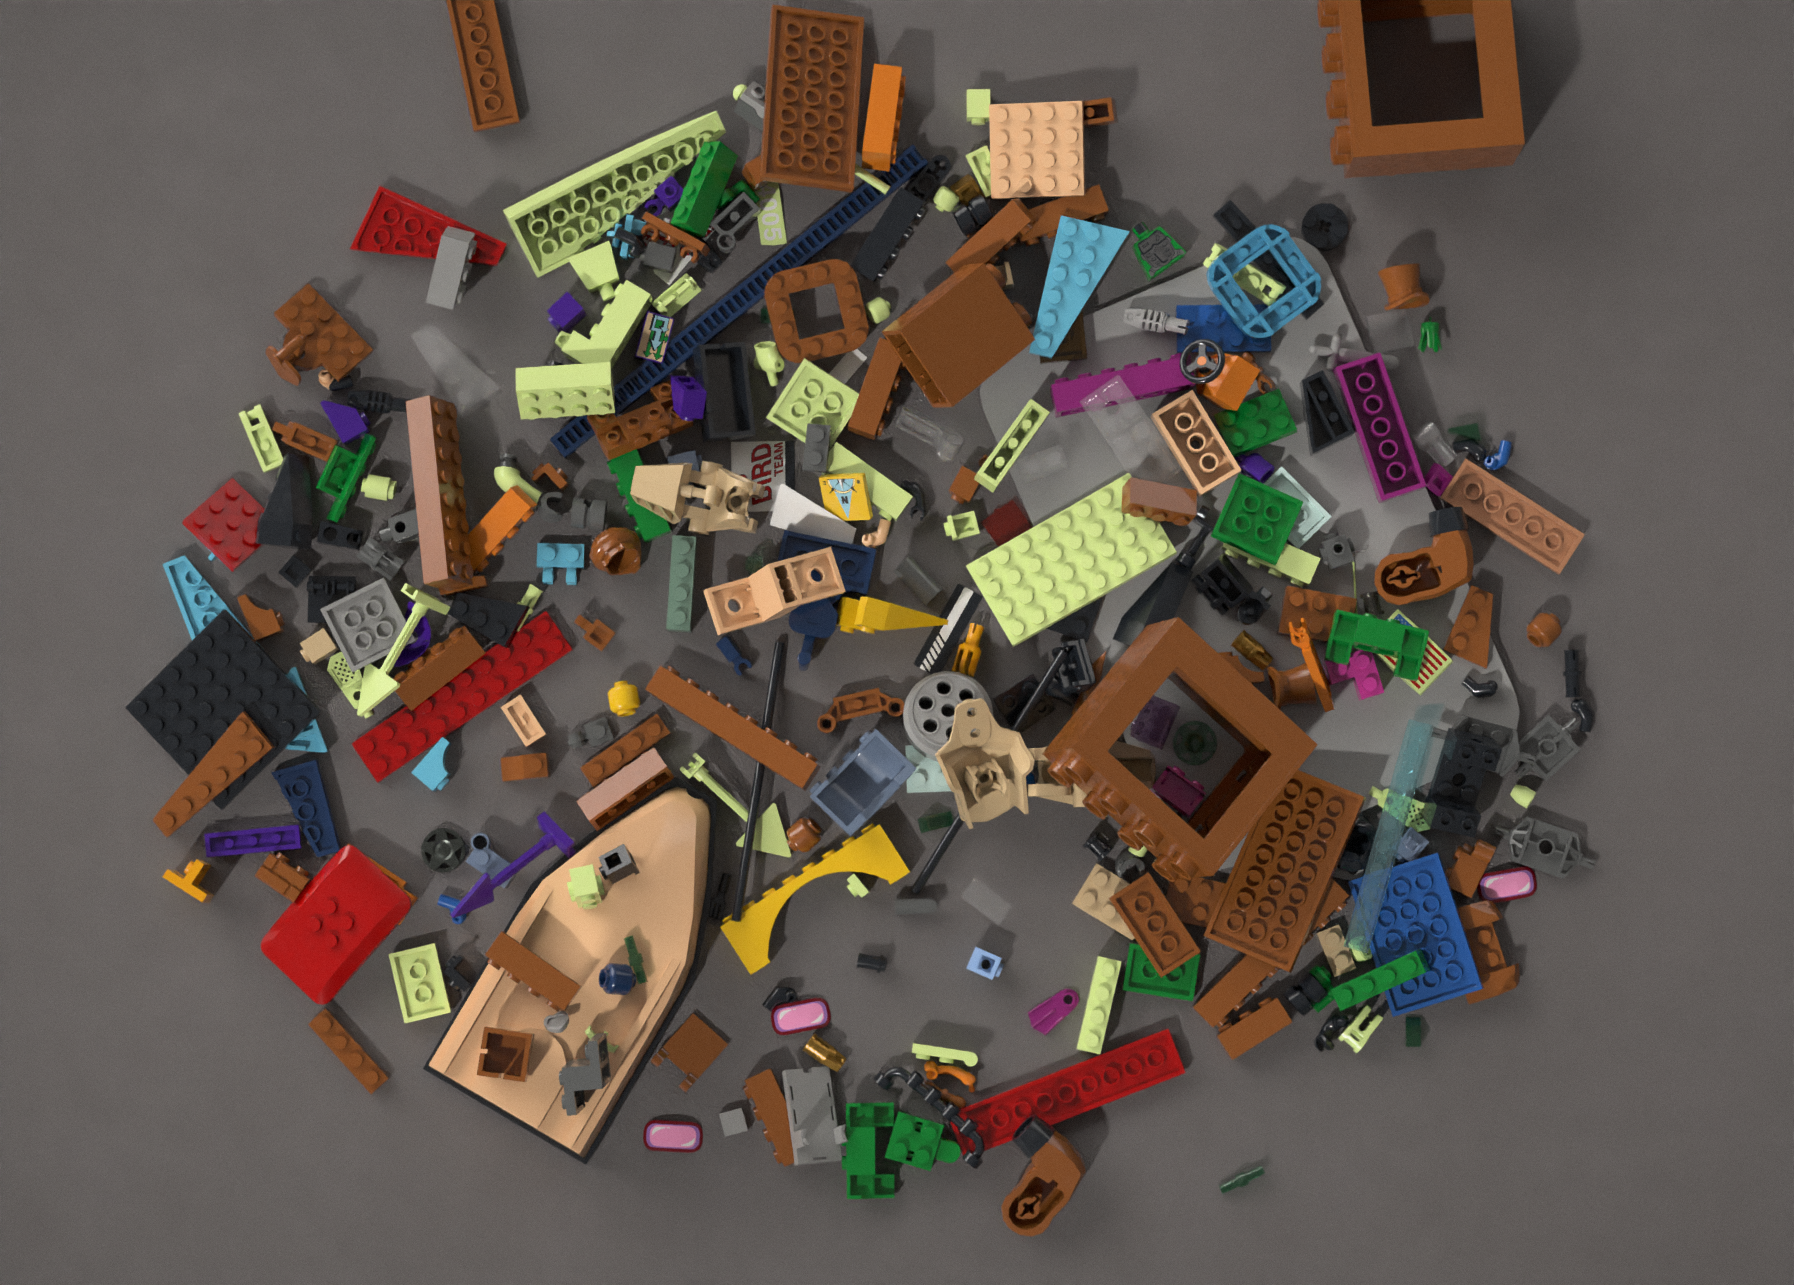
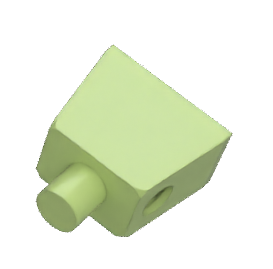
M609 241L568 258L571 266L589 293L599 290L603 301L615 297L612 284L620 279Z

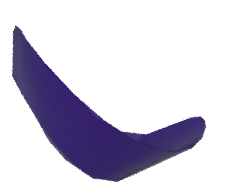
M411 601L408 602L407 611L404 616L406 622L412 614V608L415 604ZM425 616L421 617L414 629L418 634L417 641L404 647L394 664L395 667L408 664L417 659L429 646L431 628Z

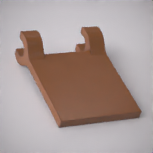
M693 1013L650 1062L656 1067L665 1058L674 1063L687 1075L678 1086L686 1093L728 1044Z

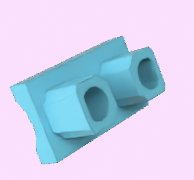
M627 214L624 230L643 236L641 229L647 224L635 219L634 215ZM615 224L614 231H607V237L613 239L612 247H619L620 240L614 238V235L619 227L622 228V224ZM623 241L620 256L622 260H628V257H632L629 254L631 246Z

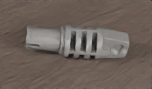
M1127 308L1124 314V323L1140 329L1160 333L1172 331L1185 335L1189 330L1187 327L1190 324L1189 320L1170 317L1166 312L1146 308Z

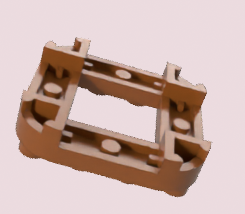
M830 259L775 273L766 283L764 299L775 343L779 353L786 360L801 363L804 358L809 361L854 351L866 341L868 322L856 273L847 262ZM833 283L844 329L799 339L789 293Z

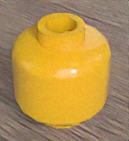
M628 681L614 683V687L607 692L610 710L613 713H617L618 717L633 715L640 707L638 689L635 685L628 684Z

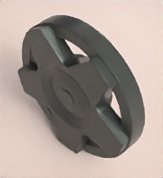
M440 828L430 832L425 837L421 847V855L425 864L430 869L441 873L457 869L462 864L466 854V847L462 837L457 832L447 828ZM447 833L453 834L456 839L450 840ZM436 834V840L434 842H428L429 839ZM461 849V856L458 859L456 852ZM426 853L431 854L432 856L430 862L426 857ZM444 863L450 866V868L440 869Z

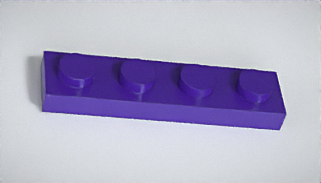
M300 825L204 834L207 858L302 848Z

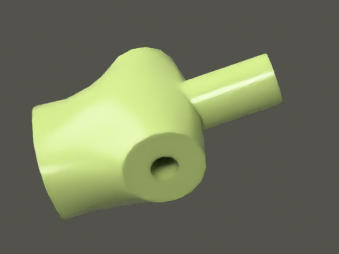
M771 341L757 343L754 345L756 352L754 366L756 369L767 373L770 386H776L779 384L776 372H781L784 368V361L777 349V345Z

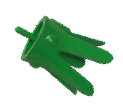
M1429 317V322L1421 323V339L1418 349L1421 348V352L1425 351L1427 340L1428 347L1433 348L1434 352L1439 350L1438 343L1440 349L1443 350L1439 337L1440 323L1432 322V317Z

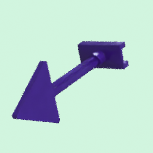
M545 811L537 816L539 829L545 834L539 839L540 842L503 869L492 880L487 872L484 873L450 915L456 918L494 901V888L503 884L537 856L555 845L568 858H571L576 854V851L572 848L575 842Z

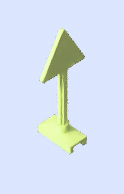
M407 583L404 584L401 591L416 602L412 608L413 612L381 669L372 664L365 666L357 711L358 716H364L400 687V683L391 678L389 673L421 617L425 616L428 609L446 615L450 606Z
M695 752L692 756L697 761L695 763L689 762L690 768L688 771L683 766L679 770L689 779L694 776L699 782L702 780L747 822L749 811L708 774L709 771L703 766L705 761ZM772 803L757 818L752 849L791 857L777 806L775 803ZM745 833L736 842L737 846L743 847Z

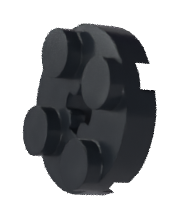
M1333 203L1317 204L1306 212L1302 220L1301 233L1304 240L1315 248L1329 251L1338 247L1348 233V220L1344 212ZM1321 221L1330 223L1331 226L1328 233L1318 229L1321 226Z

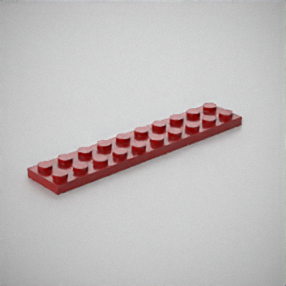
M545 611L520 628L519 632L516 631L507 648L500 644L495 645L412 711L407 706L351 744L377 783H379L434 746L442 737L445 738L563 658L573 649L548 612Z
M1167 1028L960 1109L961 1111L958 1115L964 1121L969 1117L978 1124L979 1127L976 1131L983 1138L985 1144L984 1151L1012 1141V1136L1017 1128L1033 1114L1049 1125H1053L1186 1072L1170 1031ZM950 1122L963 1156L969 1149L974 1151V1141L965 1136L955 1124Z

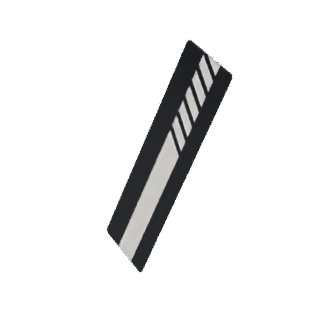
M957 584L940 615V618L949 620L948 625L933 627L914 661L915 666L930 674L942 671L982 599L981 595L961 584Z

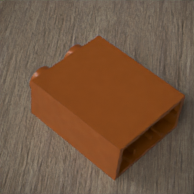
M977 263L962 266L882 331L933 408L955 406L1035 340L1027 328L1032 324L1030 315L1019 303L1013 302L1011 304L1002 290L1006 286L1005 278L992 264Z

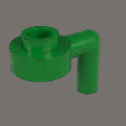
M740 180L731 188L724 189L717 209H723L740 192H745L755 204L760 201V198L745 181Z
M1315 965L1309 970V973L1328 993L1320 1003L1313 1005V1009L1319 1013L1335 998L1331 992V989L1334 988L1329 979L1332 977L1324 966L1319 968Z

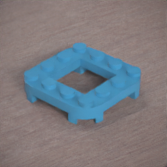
M1268 224L1254 229L1216 257L1206 273L1208 285L1238 328L1251 338H1264L1273 335L1274 332L1305 309L1315 304L1319 299L1321 291V277L1319 273L1315 272L1289 236L1290 233L1285 228L1277 225ZM1269 249L1295 287L1261 313H1258L1232 276Z

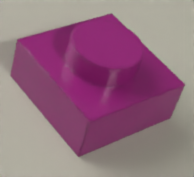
M1433 463L1424 480L1426 487L1435 495L1442 496L1453 476L1441 465Z

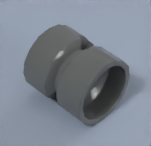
M574 497L571 512V528L585 529L586 526H589L591 530L604 531L607 517V501L593 500L592 503H589L587 499Z

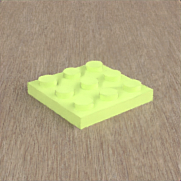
M804 358L766 418L804 443L806 440L807 423L831 425V448L850 419L859 393Z

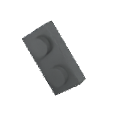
M807 423L803 471L827 473L831 425Z

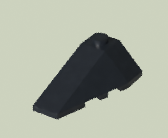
M286 453L275 478L276 484L274 489L267 497L268 503L264 513H261L258 519L256 544L296 550L311 549L313 514L309 457Z
M1171 563L1121 618L1113 640L1130 646L1147 625L1173 619L1193 571Z

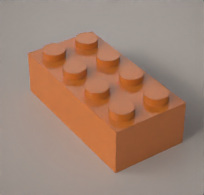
M874 64L862 149V168L890 172V164H895L906 76H902V67Z

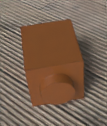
M962 466L949 489V493L952 494L951 499L962 505L964 502L970 503L980 485L979 482L974 480L977 473Z

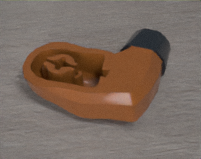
M1451 507L1429 513L1430 537L1433 538L1431 546L1408 553L1390 554L1380 561L1375 571L1374 583L1379 595L1388 603L1404 605L1415 601L1437 598L1470 582L1474 566L1473 550L1467 533L1470 529L1462 507Z
M1035 1114L1028 1117L1012 1136L1013 1142L1027 1158H1031L1032 1163L1024 1172L1021 1181L1005 1197L1001 1206L1003 1221L1008 1228L1019 1235L1030 1237L1041 1234L1047 1229L1053 1218L1071 1200L1086 1172L1085 1163L1075 1147L1067 1138L1055 1131L1054 1127Z

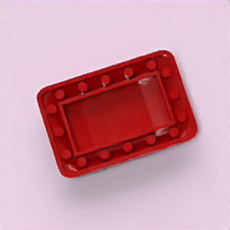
M351 845L344 846L313 878L294 903L292 902L263 937L261 951L315 1003L321 1005L328 1004L409 913L412 906L411 899L357 847Z

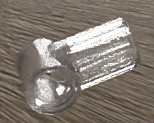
M1430 421L1426 422L1411 436L1413 442L1423 452H1427L1443 468L1458 456L1444 441L1441 432Z

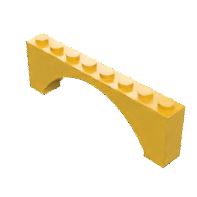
M873 823L861 830L863 835L857 839L854 836L841 843L843 848L835 852L832 849L821 856L823 861L817 865L814 862L802 868L804 873L797 878L794 874L782 881L784 886L780 889L775 890L773 887L762 894L764 899L758 903H755L753 900L743 906L744 912H742L741 922L731 921L732 914L722 920L724 925L720 928L750 975L771 963L768 958V952L775 920L787 900L806 883L827 874L860 872L883 878L892 885L910 873L880 824L876 827Z

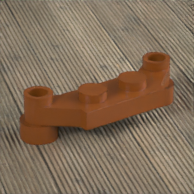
M879 688L833 698V705L826 714L818 718L817 726L821 732L830 733L835 729L839 721L886 711L892 717H899L903 714L905 704L899 698H891L881 693ZM893 704H898L900 706V710L898 712H893L891 710V706ZM829 720L831 726L824 728L822 726L823 721Z

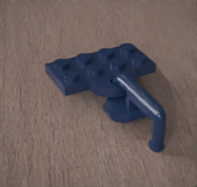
M784 530L778 561L831 547L845 591L867 596L876 549ZM816 570L811 571L812 579L819 582L821 579L819 572ZM842 594L800 605L790 612V628L796 633L805 635L801 653L797 656L801 671H806L809 668L815 637L828 638L834 633L838 613L833 606L841 599Z

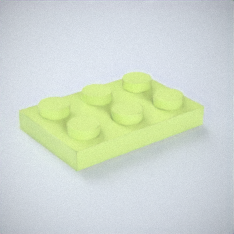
M436 943L389 954L404 1024L451 1013Z

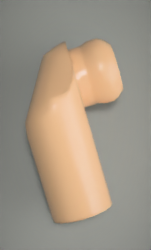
M880 519L877 531L864 534L862 543L869 548H875L884 544L887 540L891 521Z

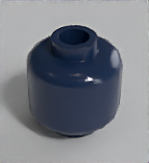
M610 963L599 973V985L607 994L627 995L636 984V975L627 964Z

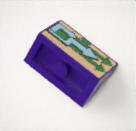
M647 311L634 359L641 361L645 359L660 364L663 363L674 323L673 318Z

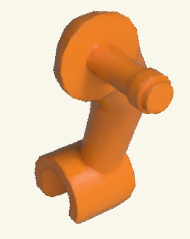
M933 1061L925 1063L924 1070L927 1071V1079L934 1080L938 1074L952 1075L960 1079L963 1084L968 1085L969 1092L973 1093L975 1091L973 1083H975L976 1077L973 1074L956 1066H937Z

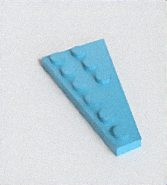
M1066 216L1060 217L1033 333L1035 340L1031 343L1030 354L1048 358L1054 356L1130 231Z
M185 555L163 564L192 640L223 610H227L253 638Z

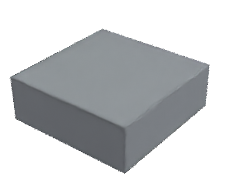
M742 1107L719 1114L725 1137L748 1131Z

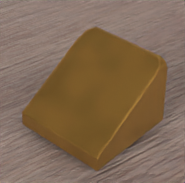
M969 174L950 186V189L959 197V202L966 206H969V201L980 194L982 197H985L974 178Z

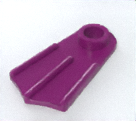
M1064 989L1028 1011L1031 1027L1047 1035L1078 1005V994L1072 989ZM1064 996H1072V1003H1064Z

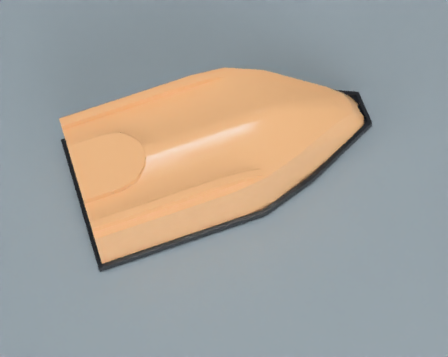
M675 777L600 830H594L573 847L576 851L575 855L571 858L564 855L530 885L504 932L582 986L566 1010L559 1009V1011H565L569 1016V1024L563 1032L553 1033L544 1026V1019L547 1016L555 1015L559 1012L546 1004L547 998L542 995L539 997L534 996L526 990L528 988L527 984L522 981L519 984L507 977L509 973L502 967L497 970L487 963L489 960L487 958L423 1069L587 1165L695 980L711 904L717 800ZM624 844L632 854L640 873L637 875L633 873L612 884L609 879L605 880L599 870L602 864L598 857ZM593 864L596 876H601L605 895H601L602 903L597 904L595 908H578L577 902H572L567 882H571L569 869ZM607 964H627L632 968L633 973L636 975V984L627 995L607 994L600 987L599 973ZM590 1025L592 1027L591 1030L596 1034L604 1033V1031L608 1032L607 1042L613 1046H619L614 1053L608 1052L611 1081L603 1089L584 1090L585 1107L577 1115L567 1116L566 1109L562 1108V1095L565 1094L564 1085H560L559 1071H562V1067L572 1059L586 1058L585 1045L588 1044L590 1039L585 1031ZM484 1027L534 1034L527 1082L503 1079L504 1073H501V1078L477 1075L480 1053H487L488 1049H481Z

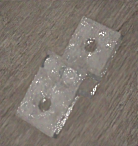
M1116 375L1079 401L1130 477L1163 484L1183 470L1119 375ZM1110 401H1116L1119 405V410L1115 414H1109L1106 411V405ZM1148 457H1153L1156 460V467L1153 470H1146L1143 466L1144 460Z

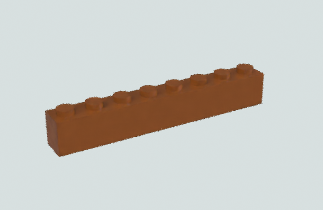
M660 665L645 688L648 693L802 790H807L821 768L816 763L817 758L808 752L802 755L796 751L798 746L786 739L783 743L777 739L778 734L768 727L765 730L757 726L759 722L749 715L743 718L737 714L739 709L727 702L724 706L718 702L719 697L709 690L706 693L698 689L700 685L690 678L684 681L678 677L680 672L670 666L665 669Z
M1333 878L1303 945L1313 938L1314 935L1311 932L1315 928L1319 927L1322 929L1331 920L1329 915L1334 910L1339 912L1348 904L1345 899L1349 895ZM1246 954L1192 1008L1211 1028L1215 1025L1221 1027L1229 1019L1227 1014L1232 1009L1237 1011L1246 1002L1243 998L1249 992L1254 995L1263 986L1261 981L1266 976L1271 978L1280 968Z

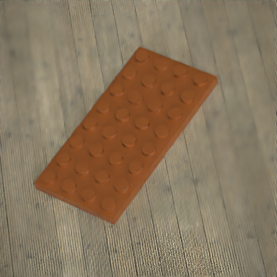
M772 5L759 180L853 192L864 17Z
M1297 770L1249 830L1204 936L1291 973L1366 798Z

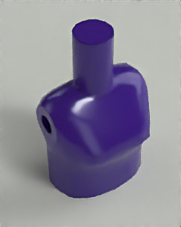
M1252 453L1248 456L1242 454L1234 457L1236 461L1240 462L1241 474L1263 484L1274 472L1275 467L1267 462L1259 453Z

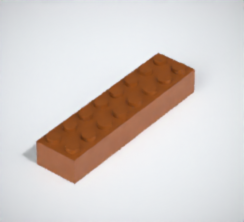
M431 395L406 401L424 584L446 591L473 586L472 577L474 572L470 559L469 525L466 520L465 511L467 504L463 491L462 456L459 452L458 441L460 435L457 430V410L455 404Z

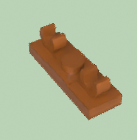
M647 211L642 219L647 225L641 229L643 236H646L649 231L653 230L654 234L651 240L657 242L660 238V232L667 236L665 240L671 244L678 246L680 243L685 246L680 252L683 258L686 257L687 253L693 252V257L690 261L694 264L699 260V253L707 256L710 249L705 243Z

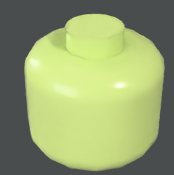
M942 186L933 197V201L937 204L936 208L939 211L951 212L959 202V197L951 189Z
M877 297L865 305L866 314L873 323L878 324L890 316L891 305L881 297Z

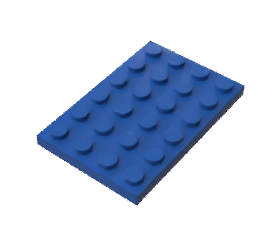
M1439 852L1348 881L1376 968L1418 949H1421L1430 968L1428 972L1384 991L1393 1017L1484 988Z

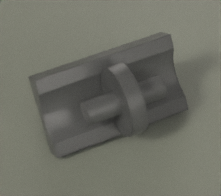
M371 537L356 555L390 581H392L405 563Z

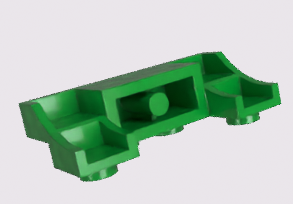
M1337 609L1334 613L1324 660L1348 665L1351 649L1355 648L1396 658L1393 676L1417 681L1429 630L1403 625L1395 619H1386L1385 621L1377 619V616L1365 613L1359 615Z
M894 1102L846 1103L845 1135L848 1142L842 1144V1146H846V1156H842V1170H847V1199L895 1198L894 1174H875V1127L894 1126Z

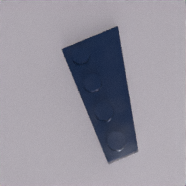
M318 760L271 772L281 787V792L285 799L288 800L293 814L300 822L303 832L316 856L322 857L338 852L341 846Z

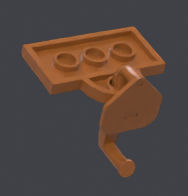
M308 283L274 312V316L289 332L285 335L282 349L278 351L269 345L265 353L277 374L282 379L298 386L301 384V376L296 369L309 371L323 366L339 382L372 354L373 349Z

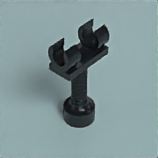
M1202 505L1192 521L1201 527L1200 532H1198L1199 534H1197L1198 536L1195 537L1187 551L1184 553L1180 552L1175 559L1189 570L1196 563L1194 560L1196 551L1201 547L1200 545L1203 544L1208 534H1212L1214 527L1203 521L1210 511L1204 505Z

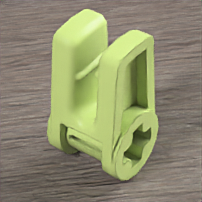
M1367 1004L1338 1037L1341 1042L1344 1040L1353 1047V1051L1356 1054L1362 1049L1370 1035L1384 1019L1381 1015L1377 1014L1368 1022L1366 1028L1360 1031V1024L1366 1017H1369L1368 1014L1372 1010Z

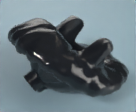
M1360 814L1337 865V868L1353 872L1361 869L1364 870L1373 866L1380 858L1382 850L1380 836L1377 829L1365 816Z

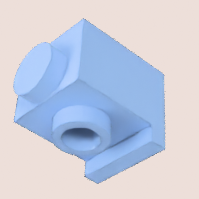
M975 947L966 969L993 980L994 976L999 977L1004 964L1000 963L1002 958ZM983 960L990 961L991 965L988 969L982 968L981 963Z

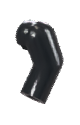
M620 227L616 230L614 238L631 246L629 250L630 256L637 259L640 258L641 253H644V246L639 238Z
M1470 676L1461 683L1463 687L1477 698L1491 697L1498 689L1497 683L1493 680L1478 684Z
M1584 699L1573 700L1571 702V710L1578 712L1581 716L1579 731L1591 733L1594 716L1593 710Z
M777 987L770 993L762 1005L769 1011H772L778 1002L793 1003L797 999V994L793 988Z

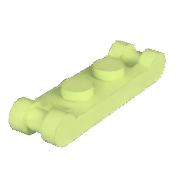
M1215 243L1211 249L1213 251L1210 257H1206L1203 264L1209 268L1212 261L1227 249ZM1250 263L1232 276L1239 287L1259 298L1268 306L1276 302L1279 294H1283L1286 286ZM1267 285L1272 288L1269 294L1264 292Z

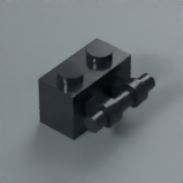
M1224 553L1218 556L1201 572V575L1206 579L1205 581L1199 574L1192 579L1193 583L1197 586L1196 590L1200 594L1203 593L1211 602L1210 606L1214 610L1217 609L1221 615H1224L1229 610L1224 602L1232 609L1254 589ZM1210 586H1212L1214 590L1220 595L1219 597L1214 593Z

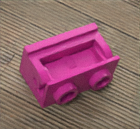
M1168 765L1151 788V791L1189 819L1205 797L1206 792L1203 791L1205 787L1196 780L1189 781L1184 777L1185 772L1177 766L1172 768Z

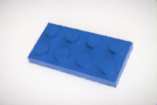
M1253 304L1258 313L1269 307L1266 304ZM1222 305L1176 306V318L1190 321L1189 326H1187L1189 330L1186 335L1176 332L1177 353H1182L1190 343L1199 339H1210L1217 342L1222 347L1224 353L1271 352V336L1251 338L1245 335ZM1207 346V353H1216L1213 348ZM1199 347L1195 348L1191 353H1199Z

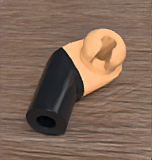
M326 369L321 370L318 374L321 385L330 391H338L353 386L350 375L345 376L338 382Z

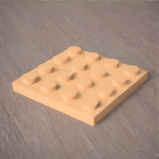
M1083 101L989 104L991 199L1085 196Z

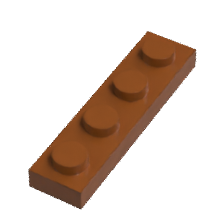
M655 714L580 767L591 785L595 787L668 736L670 731L658 714Z
M327 1008L308 1023L370 1094H373L389 1079Z

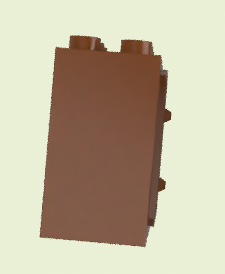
M1318 0L1319 28L1331 27V33L1326 34V45L1322 46L1321 51L1323 73H1335V80H1330V91H1326L1328 120L1339 119L1340 126L1334 127V137H1330L1332 165H1343L1344 178L1395 176L1397 174L1448 170L1464 171L1474 168L1512 166L1525 145L1511 0ZM1471 14L1474 17L1483 118L1372 127L1363 22Z
M1176 617L1147 625L1042 755L1052 763L1047 771L1058 783L1067 788H1070L1075 783L1087 794L1082 803L1091 813L1101 819H1105L1109 814L1122 826L1117 832L1120 839L1137 851H1140L1143 846L1157 857L1152 863L1153 868L1165 879L1175 882L1178 877L1191 880L1192 878L1214 876L1318 744L1185 622ZM1167 678L1244 748L1242 755L1187 823L1108 752ZM1242 770H1244L1246 773L1242 774L1241 777L1238 780H1236L1238 775L1242 772ZM1198 825L1202 827L1201 829L1197 830V832L1195 831Z

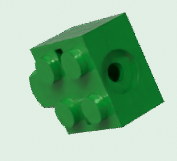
M898 1111L885 1158L931 1171L934 1159L946 1163L955 1162L960 1156V1147L957 1142L941 1137L944 1124Z

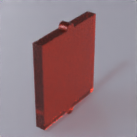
M1013 500L1000 509H995L993 514L981 522L998 547L1032 528Z

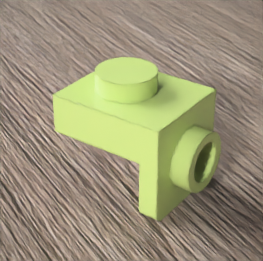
M974 511L947 516V522L943 523L946 536H951L952 541L980 534Z

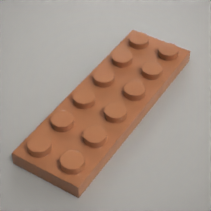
M1466 458L1439 498L1452 507H1462L1467 517L1558 575L1585 535Z

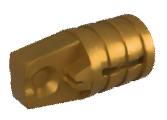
M1245 630L1230 645L1237 652L1241 653L1246 660H1249L1262 670L1273 660V657L1264 649L1262 644L1258 643Z
M815 1033L802 1049L809 1056L818 1060L819 1063L836 1072L841 1069L846 1061V1058L834 1046L828 1044L827 1041H824Z

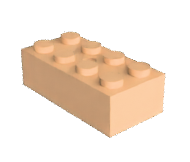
M1193 390L1151 415L1152 421L1193 488L1197 490L1199 497L1241 472V468ZM1198 441L1200 447L1198 449L1192 448L1191 442Z

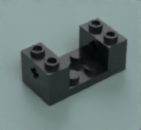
M1448 728L1421 815L1430 828L1475 838L1481 819L1480 813L1475 808L1477 797L1486 770L1496 771L1502 748L1493 738ZM1458 773L1464 774V779L1461 783L1455 784L1452 782L1454 775Z

